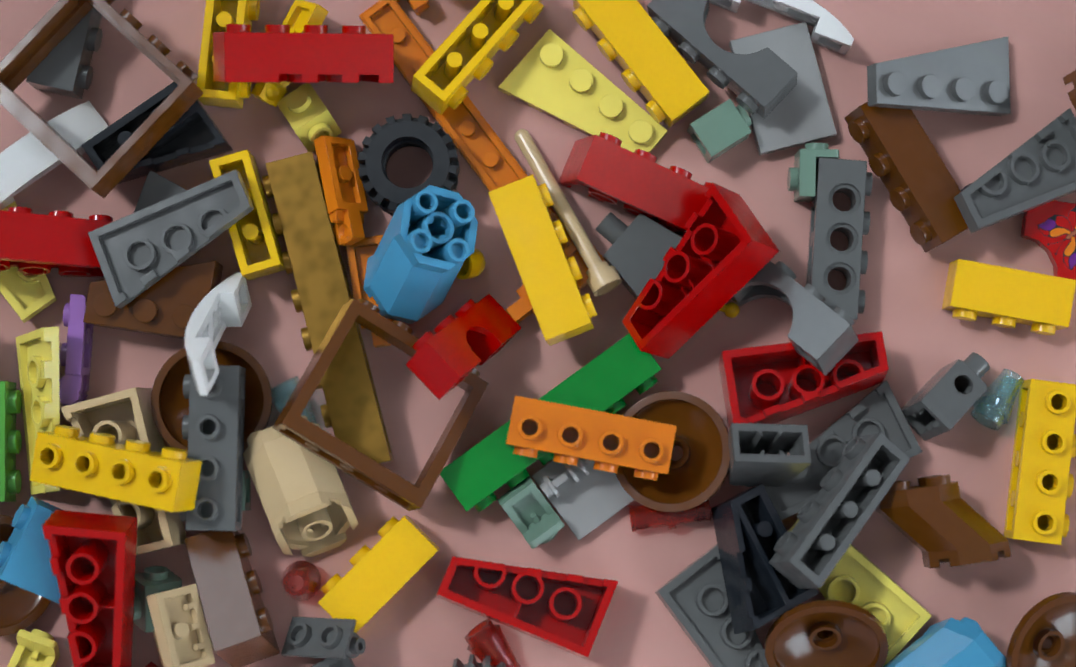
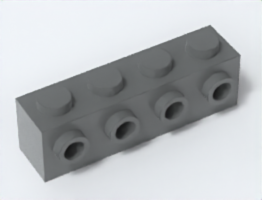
M218 366L219 374L208 396L199 395L194 384L191 368L190 374H185L183 395L185 399H189V415L183 416L182 437L184 440H188L187 458L202 461L194 510L180 512V520L186 521V530H242L246 368Z
M882 433L856 436L848 442L842 452L844 458L837 468H832L822 478L820 482L822 489L815 499L805 503L798 512L797 518L799 521L792 531L786 532L775 544L774 550L776 553L769 563L797 588H821L909 462L910 458Z

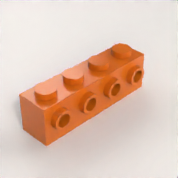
M515 395L506 445L514 446L513 454L537 458L538 451L554 454L553 462L577 466L578 458L594 461L593 469L617 473L618 466L634 469L633 477L657 481L658 474L668 475L677 426Z

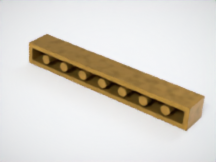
M311 151L265 163L268 175L262 176V181L267 198L275 199L278 212L272 214V220L278 237L284 235L287 251L281 252L287 275L294 274L297 289L291 290L294 307L297 313H304L307 327L301 328L303 343L306 351L313 350L315 354L340 309L345 303L352 300V295L340 248L334 235V225L329 219L330 214L327 211L317 158ZM354 322L316 390L323 388L326 404L320 405L325 427H332L336 438L377 463L383 464L394 461L360 326L357 322Z

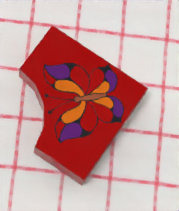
M1054 200L1024 212L1020 237L1035 242L1047 253L1053 265L1054 276L1076 280V204Z

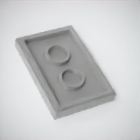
M806 22L730 41L731 53L751 54L768 47L798 73L797 85L765 119L757 112L753 115L748 113L752 121L751 127L759 156L827 139L837 134Z

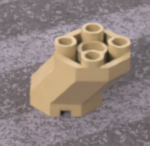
M272 427L251 433L247 438L248 447L243 456L282 553L293 555L291 549L301 550L302 556L314 557L341 546L347 539L345 531L350 525L352 530H354L359 523L337 467L274 430Z

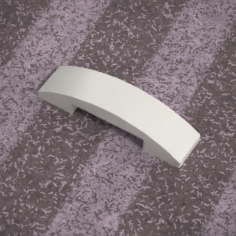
M709 0V3L736 13L741 0ZM746 0L814 26L810 38L815 44L844 55L852 46L854 38L836 17L813 0Z
M90 101L77 105L47 121L81 155L85 153L81 145L108 127ZM31 132L0 153V210L15 201L13 196L62 163Z
M241 272L234 273L213 288L195 308L186 327L185 349L194 384L200 396H208L219 374L215 349L226 327H242L252 306L247 281L241 275Z

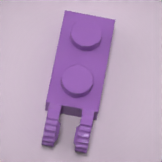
M70 294V303H66L63 309V324L65 327H68L67 343L62 344L60 351L61 366H65V375L60 379V403L63 405L85 401L88 396L94 326L83 322L87 302L86 295Z

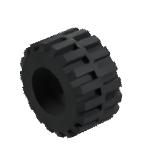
M411 113L402 114L403 118L396 120L394 116L386 118V124L383 126L375 125L372 128L373 134L370 138L366 136L362 142L364 148L358 155V162L360 163V168L358 169L359 177L371 200L390 215L395 213L398 205L429 185L451 191L457 188L460 165L453 140L449 134L443 131L441 125L437 122L434 124L429 122L428 117L419 115V118H412ZM407 146L424 149L429 153L433 162V170L429 178L421 185L413 188H401L394 185L386 173L387 162L392 154Z

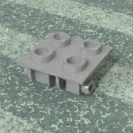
M578 458L577 466L552 461L532 477L578 540L585 537L634 501L621 486L616 474L593 469L594 461Z

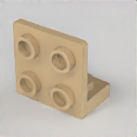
M196 583L146 596L155 630L153 631V636L161 667H205L215 664L211 637L208 635Z

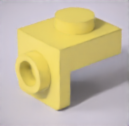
M305 83L277 103V106L308 152L315 151L314 140L321 135L336 137L341 133V129L310 83Z
M19 629L16 636L18 645L7 667H55L60 653L58 643L54 641V637L38 629H33L31 632Z

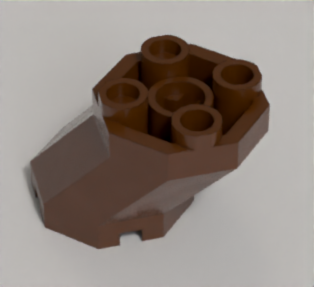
M950 475L917 478V486H910V480L895 481L875 509L922 551L924 567L940 568V563L950 562V567L996 561L999 560V557H1011L1009 540L960 497L958 481H951Z

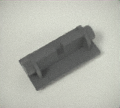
M292 617L281 655L328 659L356 658L359 654L364 653L366 643L363 638H360L358 634L353 632L356 625L355 619Z

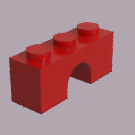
M490 294L477 303L471 298L455 313L456 319L450 314L434 329L435 335L429 330L412 346L416 353L405 365L438 400L458 386L478 364L482 366L497 354L522 328Z

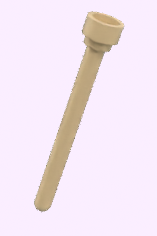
M519 129L515 133V141L539 183H546L554 202L553 208L588 268L586 272L588 279L586 282L593 295L601 296L612 291L622 282L616 268L609 266L607 261L601 260L527 130Z

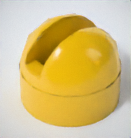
M475 249L474 253L465 259L456 276L461 280L471 279L483 272L486 262L480 250Z

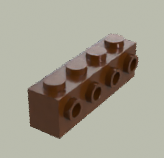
M866 102L844 117L851 137L861 145L869 159L871 170L882 180L889 192L892 205L902 213L910 227L912 238L917 244L921 245L925 253L968 229L954 200V197L961 191L912 110L871 107Z

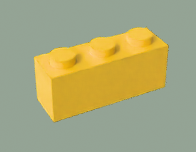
M246 149L209 160L214 178L235 169L241 173L254 207L253 211L228 228L241 275L248 280H253L285 270L281 247L255 157Z
M956 259L949 263L942 309L953 311L952 317L960 320L976 321L977 316L992 318L991 324L994 326L1015 328L1016 323L1031 325L1030 331L1033 333L1055 335V330L1069 327L1076 280Z
M407 515L400 521L393 516L377 532L382 539L372 549L365 544L349 560L354 567L343 578L336 573L320 589L325 595L318 602L320 606L332 618L355 619L356 625L353 631L355 633L440 550Z

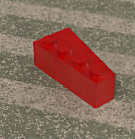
M226 24V32H213L214 81H287L301 83H317L320 81L359 83V81L394 83V34H366V26H342V34L328 33V25H304V33H290V25L265 24V33L251 32V24Z
M600 132L599 136L592 135L575 141L559 178V185L569 189L575 184L589 188L587 191L589 193L588 197L602 203L605 201L617 204L620 201L624 203L623 209L626 213L636 217L639 214H643L651 220L654 216L659 219L658 224L681 236H684L688 230L685 224L692 213H699L708 199L705 194L712 183L705 182L703 186L691 180L692 174L677 166H670L667 169L657 164L658 158L649 152L635 149L633 153L621 147L622 141L613 135Z
M715 183L711 184L705 194L708 197L706 203L699 213H692L685 224V227L688 228L687 232L676 248L670 247L662 259L665 261L662 270L656 279H649L622 320L640 351L669 359L779 252L777 246L740 194Z
M19 206L10 207L8 211L0 210V271L9 270L10 267H18V271L23 273V275H42L50 273L51 268H58L60 276L105 278L88 232L113 222V217L108 215H91L89 219L73 218V213L68 211H51L49 215L33 214L31 208Z
M882 331L856 334L859 341L826 376L799 355L791 342L722 351L719 370L728 428L730 429L731 423L775 424L882 383L889 371Z
M55 510L42 525L45 540L48 539L51 550L50 564L52 572L57 577L61 597L59 598L61 612L62 615L65 614L69 634L67 638L74 667H132L138 517Z
M452 556L436 597L585 659L589 657L618 581Z

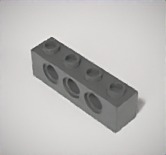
M819 157L816 161L815 197L811 200L806 284H811L824 296V304L832 310L837 306L840 307L855 321L858 319V314H863L865 308V290H859L860 274H866L868 264V252L862 250L863 235H868L870 228V212L864 211L865 196L871 195L873 175L872 172H867V161ZM834 193H844L849 197L851 201L849 211H840L833 205L832 197ZM839 231L847 236L849 242L847 250L839 251L831 245L830 235L832 232ZM831 270L840 271L845 276L846 286L843 290H835L828 284L827 277Z

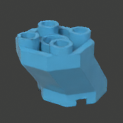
M429 185L398 205L375 253L367 259L363 287L368 297L374 298L380 309L379 313L383 317L412 324L443 303L465 259L473 254L475 250L478 227L475 209L468 200L462 198L460 193Z
M967 617L962 618L960 621L949 618L931 625L923 636L884 667H1006V657L997 649L984 631L981 630L980 625L976 621Z

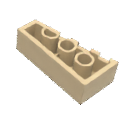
M134 387L60 407L65 419L70 421L72 427L80 428L79 435L90 437L91 432L114 435L115 443L125 445L126 440L151 443L150 450L162 452V448L165 447L164 439L159 433L152 415V388ZM109 498L114 515L138 517L136 555L185 544L184 539L187 536L183 521L180 520V512H169Z

